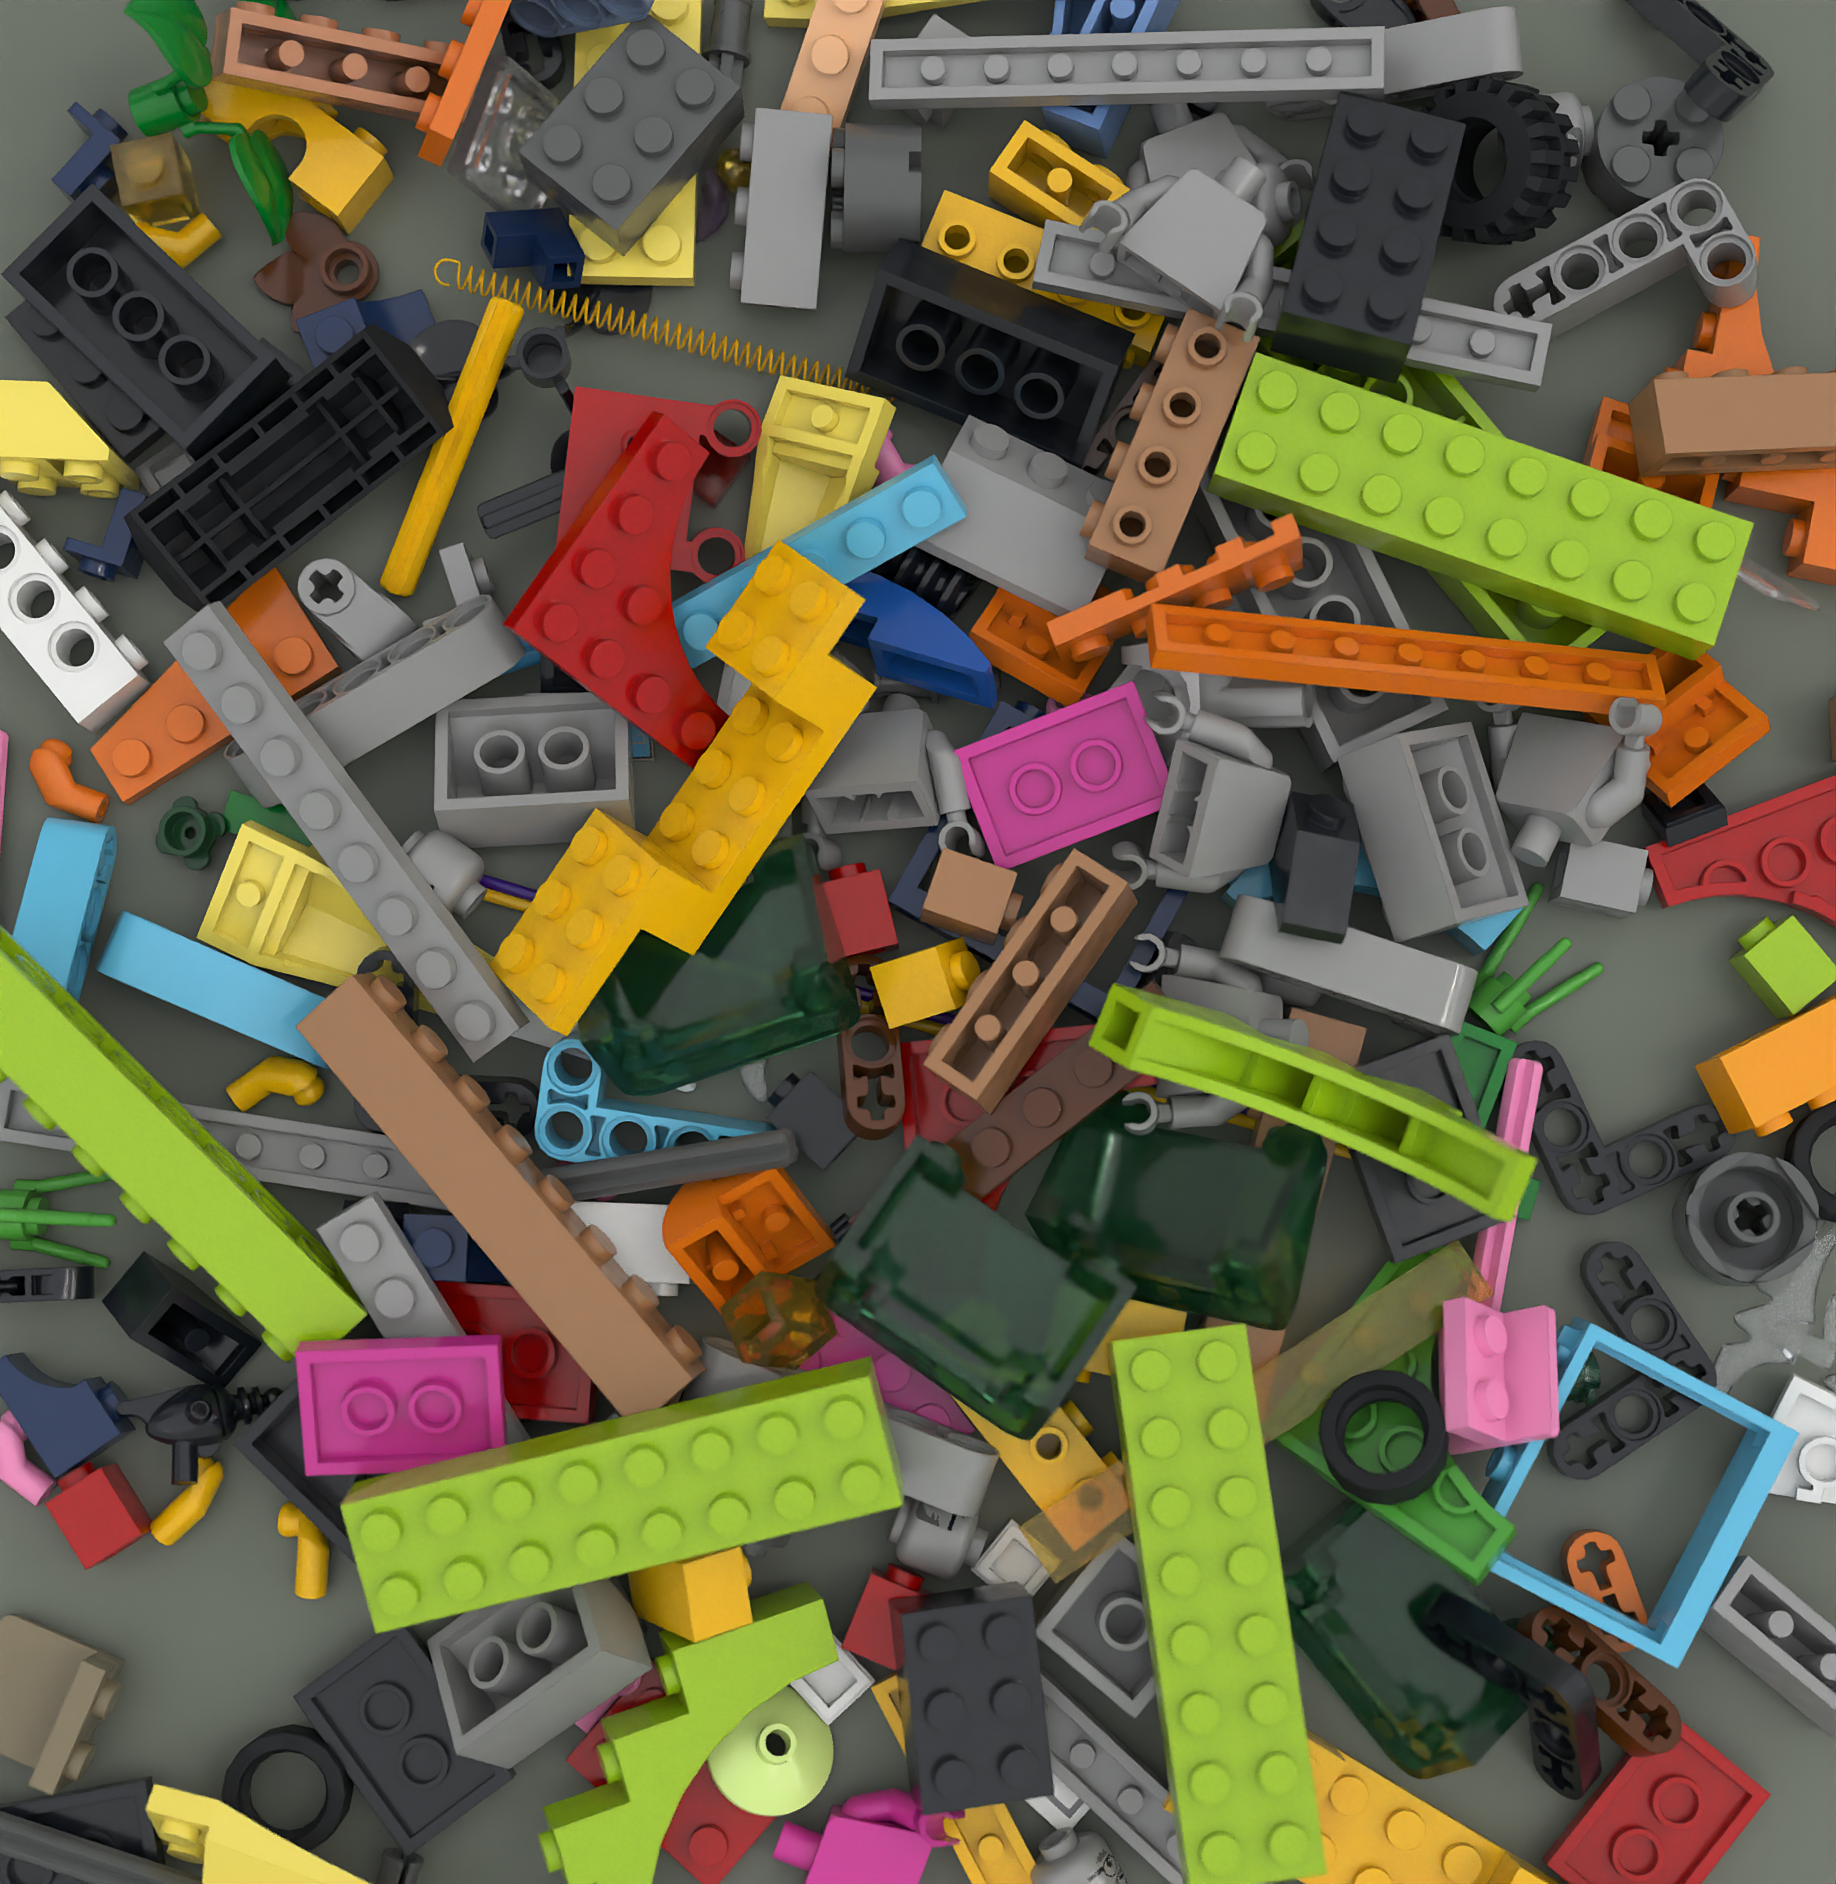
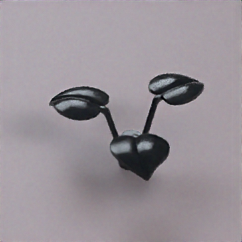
M580 284L579 288L554 289L553 308L556 309L561 294L565 290L564 314L566 315L573 296L577 294V319L585 298L588 297V322L597 301L600 300V325L607 307L611 303L610 328H612L619 309L623 306V331L632 310H635L634 327L640 322L642 315L645 312L647 313L653 289L649 285ZM573 308L569 316H573ZM585 310L580 320L576 323L573 320L564 326H556L554 330L539 327L525 333L518 343L516 355L508 357L498 380L507 378L516 370H522L525 378L534 386L540 388L555 387L572 416L574 395L566 382V378L571 371L572 360L565 339L583 328L585 324ZM596 314L589 325L593 330L603 335L620 334L619 320L614 330L609 332L607 327L608 316L600 329L596 326ZM446 320L431 325L419 333L409 344L443 387L448 405L479 329L474 323L464 320ZM496 386L482 421L490 417L497 409L499 395ZM570 430L561 434L554 443L550 463L552 474L565 469Z

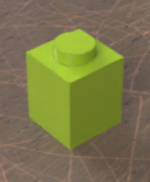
M1794 915L1779 919L1774 923L1768 916L1757 921L1737 938V941L1743 948L1728 960L1776 1019L1795 1015L1836 981V965Z

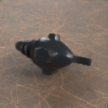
M196 1384L121 1402L117 1406L116 1413L119 1417H135L140 1419L146 1425L145 1430L150 1438L171 1445V1484L189 1486L198 1484V1457L202 1459L213 1457L217 1453L220 1443L233 1435L239 1421L243 1420L245 1425L251 1424L252 1416L256 1414L259 1418L264 1412V1408L269 1407L283 1391L277 1387H271L262 1395L257 1386L251 1388V1393H247L244 1387H238L237 1394H231L227 1389L218 1384H211V1386L210 1384Z

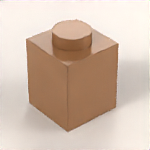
M943 847L922 908L920 921L993 946L999 928L1010 931L1017 918L1024 895L1012 892L1018 873Z

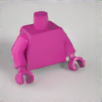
M893 1787L854 1795L843 1805H832L821 1834L785 1820L772 1858L807 1871L803 1884H918L932 1847H946L960 1843V1839L947 1835L943 1827V1821L945 1817L951 1819L965 1818V1810L923 1816L910 1793Z

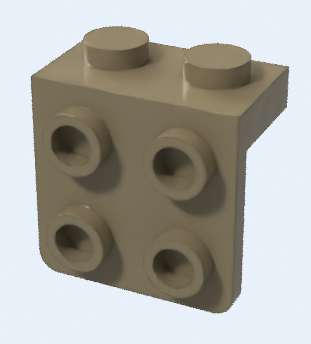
M10 1614L0 1620V1755L35 1769L28 1785L47 1794L54 1795L73 1781L80 1782L85 1775L95 1753L96 1745L90 1743L99 1720L105 1721L109 1717L119 1698L122 1683L117 1682L125 1660L21 1615Z

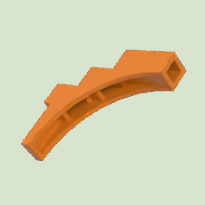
M1748 235L1754 246L1758 265L1761 237ZM1727 260L1718 264L1711 274L1719 279H1731L1739 275L1745 266L1737 261ZM1757 289L1748 301L1733 308L1719 307L1710 303L1709 312L1702 311L1700 313L1693 336V348L1701 351L1687 349L1673 367L1666 366L1663 373L1685 371L1689 374V378L1711 377L1724 370L1740 368L1748 370L1749 376L1772 374L1774 370L1762 336ZM1836 468L1720 473L1719 479L1727 481L1724 501L1797 515V519L1791 518L1789 520L1782 542V555L1789 556L1786 576L1836 586Z

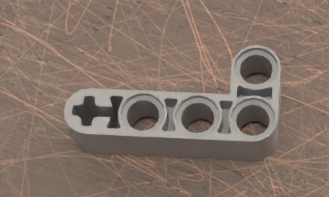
M1506 6L1492 7L1385 29L1384 99L1372 100L1394 104L1433 96L1443 88L1455 90V82L1465 79L1480 81V78L1509 81L1522 76L1524 72L1516 8ZM1337 100L1265 101L1266 110L1285 121H1302L1333 116Z
M1694 178L1680 183L1510 276L1496 290L1493 307L1497 313L1523 318L1522 314L1516 311V309L1527 304L1529 309L1535 313L1526 319L1553 324L1551 340L1688 266L1703 295L1710 303L1719 307L1733 308L1748 301L1758 288L1757 258L1754 246L1724 192L1712 181ZM1698 208L1714 212L1713 218L1701 226H1689L1682 222L1685 215ZM1638 240H1650L1656 244L1654 250L1642 258H1631L1624 254L1627 247ZM1727 260L1737 261L1745 266L1739 275L1731 279H1719L1711 274L1718 264ZM1592 271L1599 275L1595 283L1588 288L1576 290L1567 286L1570 278L1578 272ZM1555 287L1559 300L1554 305L1550 293L1547 294V290Z
M1247 895L1237 896L1219 954V959L1236 965L1239 964L1253 972L1391 1016L1390 1022L1429 1036H1435L1440 1033H1449L1450 1037L1460 1035L1479 973L1465 965L1347 927L1342 945L1278 932L1275 904Z

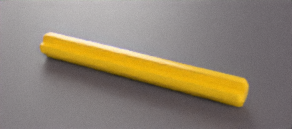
M494 296L489 300L448 405L454 428L433 443L382 573L380 586L395 595L409 597L416 589L524 315V309L519 304L506 298Z

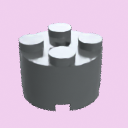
M1661 76L1644 78L1626 84L1609 101L1595 123L1590 154L1584 156L1582 160L1583 175L1586 185L1592 194L1595 195L1596 193L1610 207L1608 211L1617 217L1626 214L1682 182L1694 178L1709 180L1716 171L1724 149L1722 122L1706 113L1689 97L1684 89L1685 81ZM1654 152L1659 153L1661 157L1654 155Z
M846 123L845 128H833L831 187H844V189H832L831 249H843V253L889 254L899 238L919 245L922 125Z
M1739 1152L1723 1157L1697 1171L1680 1191L1672 1209V1219L1680 1250L1698 1272L1724 1286L1744 1287L1784 1277L1797 1269L1807 1259L1815 1243L1817 1220L1819 1219V1204L1808 1180L1789 1162L1765 1154ZM1751 1208L1757 1218L1750 1223L1751 1230L1740 1231L1735 1224V1220L1739 1217L1738 1210L1743 1211Z

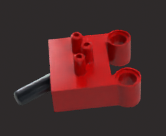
M575 386L565 469L480 503L477 507L479 519L489 538L497 539L560 513L556 540L557 547L652 411L668 416L698 443L699 437L703 436L707 446L716 454L724 457H740L752 451L758 444L762 433L760 417L751 405L738 399L724 400L713 406ZM725 410L740 412L749 424L747 439L737 447L723 445L714 434L715 420ZM693 481L677 523L672 547L671 570L692 572L700 580L707 583L744 562L745 549L740 539L733 532L720 527H706L696 532L690 540H687ZM711 537L725 539L733 550L731 565L721 573H708L701 568L698 562L697 553L699 547L705 540Z

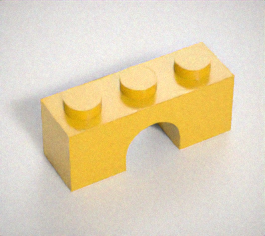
M211 81L207 86L203 87L206 92L208 107L206 111L200 114L199 120L201 122L240 123L246 128L248 133L259 129L270 140L282 136H294L306 141L307 146L304 158L288 179L301 200L320 214L333 219L339 228L348 235L395 178L384 157L388 152L386 147L365 129L357 127L352 133L338 123L335 119L339 113L330 104ZM217 135L219 138H221L223 141L229 144V139L231 138V136Z

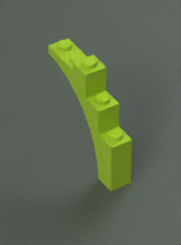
M1112 984L1088 1044L1127 1069L1223 1097L1358 1150L1456 1197L1494 1219L1512 1222L1538 1160L1462 1118L1463 1112L1419 1088L1366 1075L1322 1050L1269 1037L1228 1013L1124 985Z
M807 1581L750 1600L753 1623L698 1642H692L668 1630L659 1632L664 1655L655 1657V1664L661 1685L667 1696L600 1719L606 1742L597 1745L596 1750L608 1784L542 1807L548 1830L537 1834L549 1873L560 1870L567 1884H652L661 1842L678 1803L711 1751L749 1712L791 1682L839 1660L823 1598Z

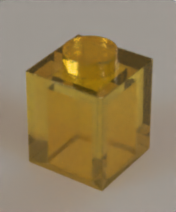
M172 133L110 145L121 205L135 223L146 222L154 227L192 219L200 214L189 157Z
M761 1271L720 1307L742 1363L796 1370L838 1334L814 1279Z

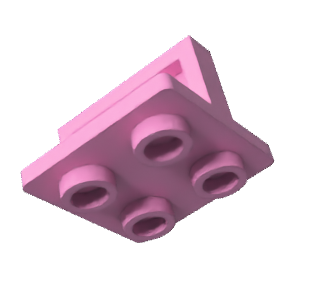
M1467 1297L1443 1301V1326L1438 1331L1439 1403L1445 1419V1431H1448V1451L1450 1455L1556 1437L1559 1434L1555 1310L1541 1305L1502 1313Z

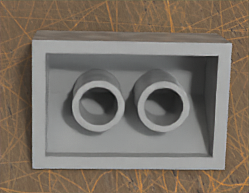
M969 415L942 464L944 471L968 508L967 517L915 546L1059 617L1089 604L1107 568L1084 559L1090 540L1079 534L1093 500L1096 499L1106 503L1114 483L1102 480L1069 464L1056 454L1045 452L1006 433L996 425L988 424Z
M592 693L457 700L436 712L434 813L439 830L451 834L468 848L572 842L575 834L584 826L595 808L636 830V790L631 725Z
M1471 721L1398 733L1337 757L1343 776V789L1348 800L1354 804L1357 824L1363 839V853L1371 865L1382 900V913L1391 928L1395 943L1434 935L1529 906Z
M608 1578L467 1611L427 1640L456 1754L506 1769L512 1768L653 1668L636 1611Z

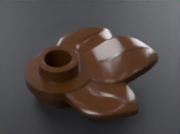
M292 212L285 234L292 251L283 253L272 260L254 276L256 285L273 301L286 306H293L291 328L294 333L300 334L295 320L355 297L356 301H363L368 298L378 284L379 266L368 248L360 243L345 240L342 231L333 219L311 212ZM355 266L359 268V275L355 281L345 284L338 280L339 273L344 267Z

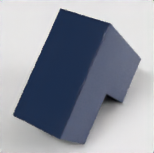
M560 207L485 212L481 246L493 269L530 266L542 290L580 287L585 254ZM568 264H569L571 276H567V265H568Z

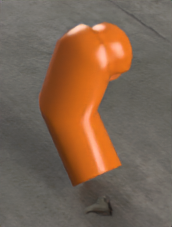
M55 738L43 741L40 748L32 751L29 770L44 801L51 807L99 824L107 812L110 801L109 795L75 782L68 767L72 763V749L67 743Z

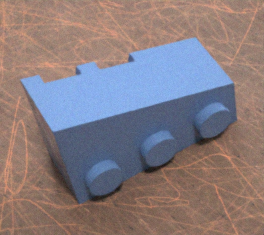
M1056 0L1053 28L1050 35L1166 32L1180 0ZM1132 104L1042 106L1041 108L1048 131L1059 136L1069 146L1107 159Z

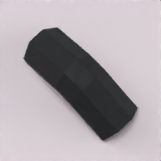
M370 324L263 411L126 514L124 520L141 556L173 595L197 613L206 605L221 601L224 606L454 428L443 387L410 345L375 324Z

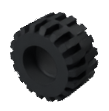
M1480 78V81L1465 79L1455 82V90L1443 88L1433 95L1435 107L1422 106L1419 112L1466 124L1441 224L1440 236L1452 237L1453 241L1512 245V241L1525 242L1536 237L1535 228L1548 229L1557 220L1552 210L1554 207L1566 208L1572 195L1565 192L1568 181L1577 182L1579 168L1571 167V156L1580 154L1578 140L1568 139L1566 135L1574 127L1569 116L1555 113L1560 105L1551 96L1539 94L1540 89L1528 85ZM1497 128L1506 143L1507 167L1498 187L1485 198L1479 191L1474 179V158L1481 141L1489 132Z

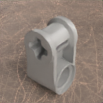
M323 558L315 560L307 565L299 576L297 589L301 601L312 616L336 637L335 639L361 663L420 629L390 599L379 591H374L346 565L336 559ZM326 582L331 587L338 585L343 594L342 598L336 603L329 598L323 599L318 592L319 587Z

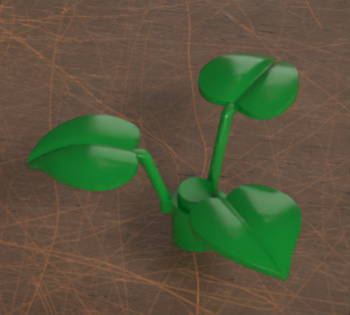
M131 0L124 9V13L149 34L174 70L165 77L130 90L128 96L129 108L136 125L149 138H155L178 128L181 129L186 139L198 134L231 136L229 139V150L237 174L269 233L272 246L281 243L292 216L294 194L293 186L288 179L290 174L274 144L263 131L257 129L248 133L246 128L240 123L198 122L201 112L206 111L208 107V100L203 87L211 82L213 69L210 51L205 46L208 37L206 23L194 0ZM239 0L274 7L275 16L296 20L287 0Z

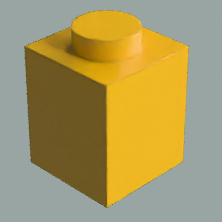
M964 937L940 943L869 967L889 1029L964 1006L971 985L981 974L978 962L974 955L968 951Z

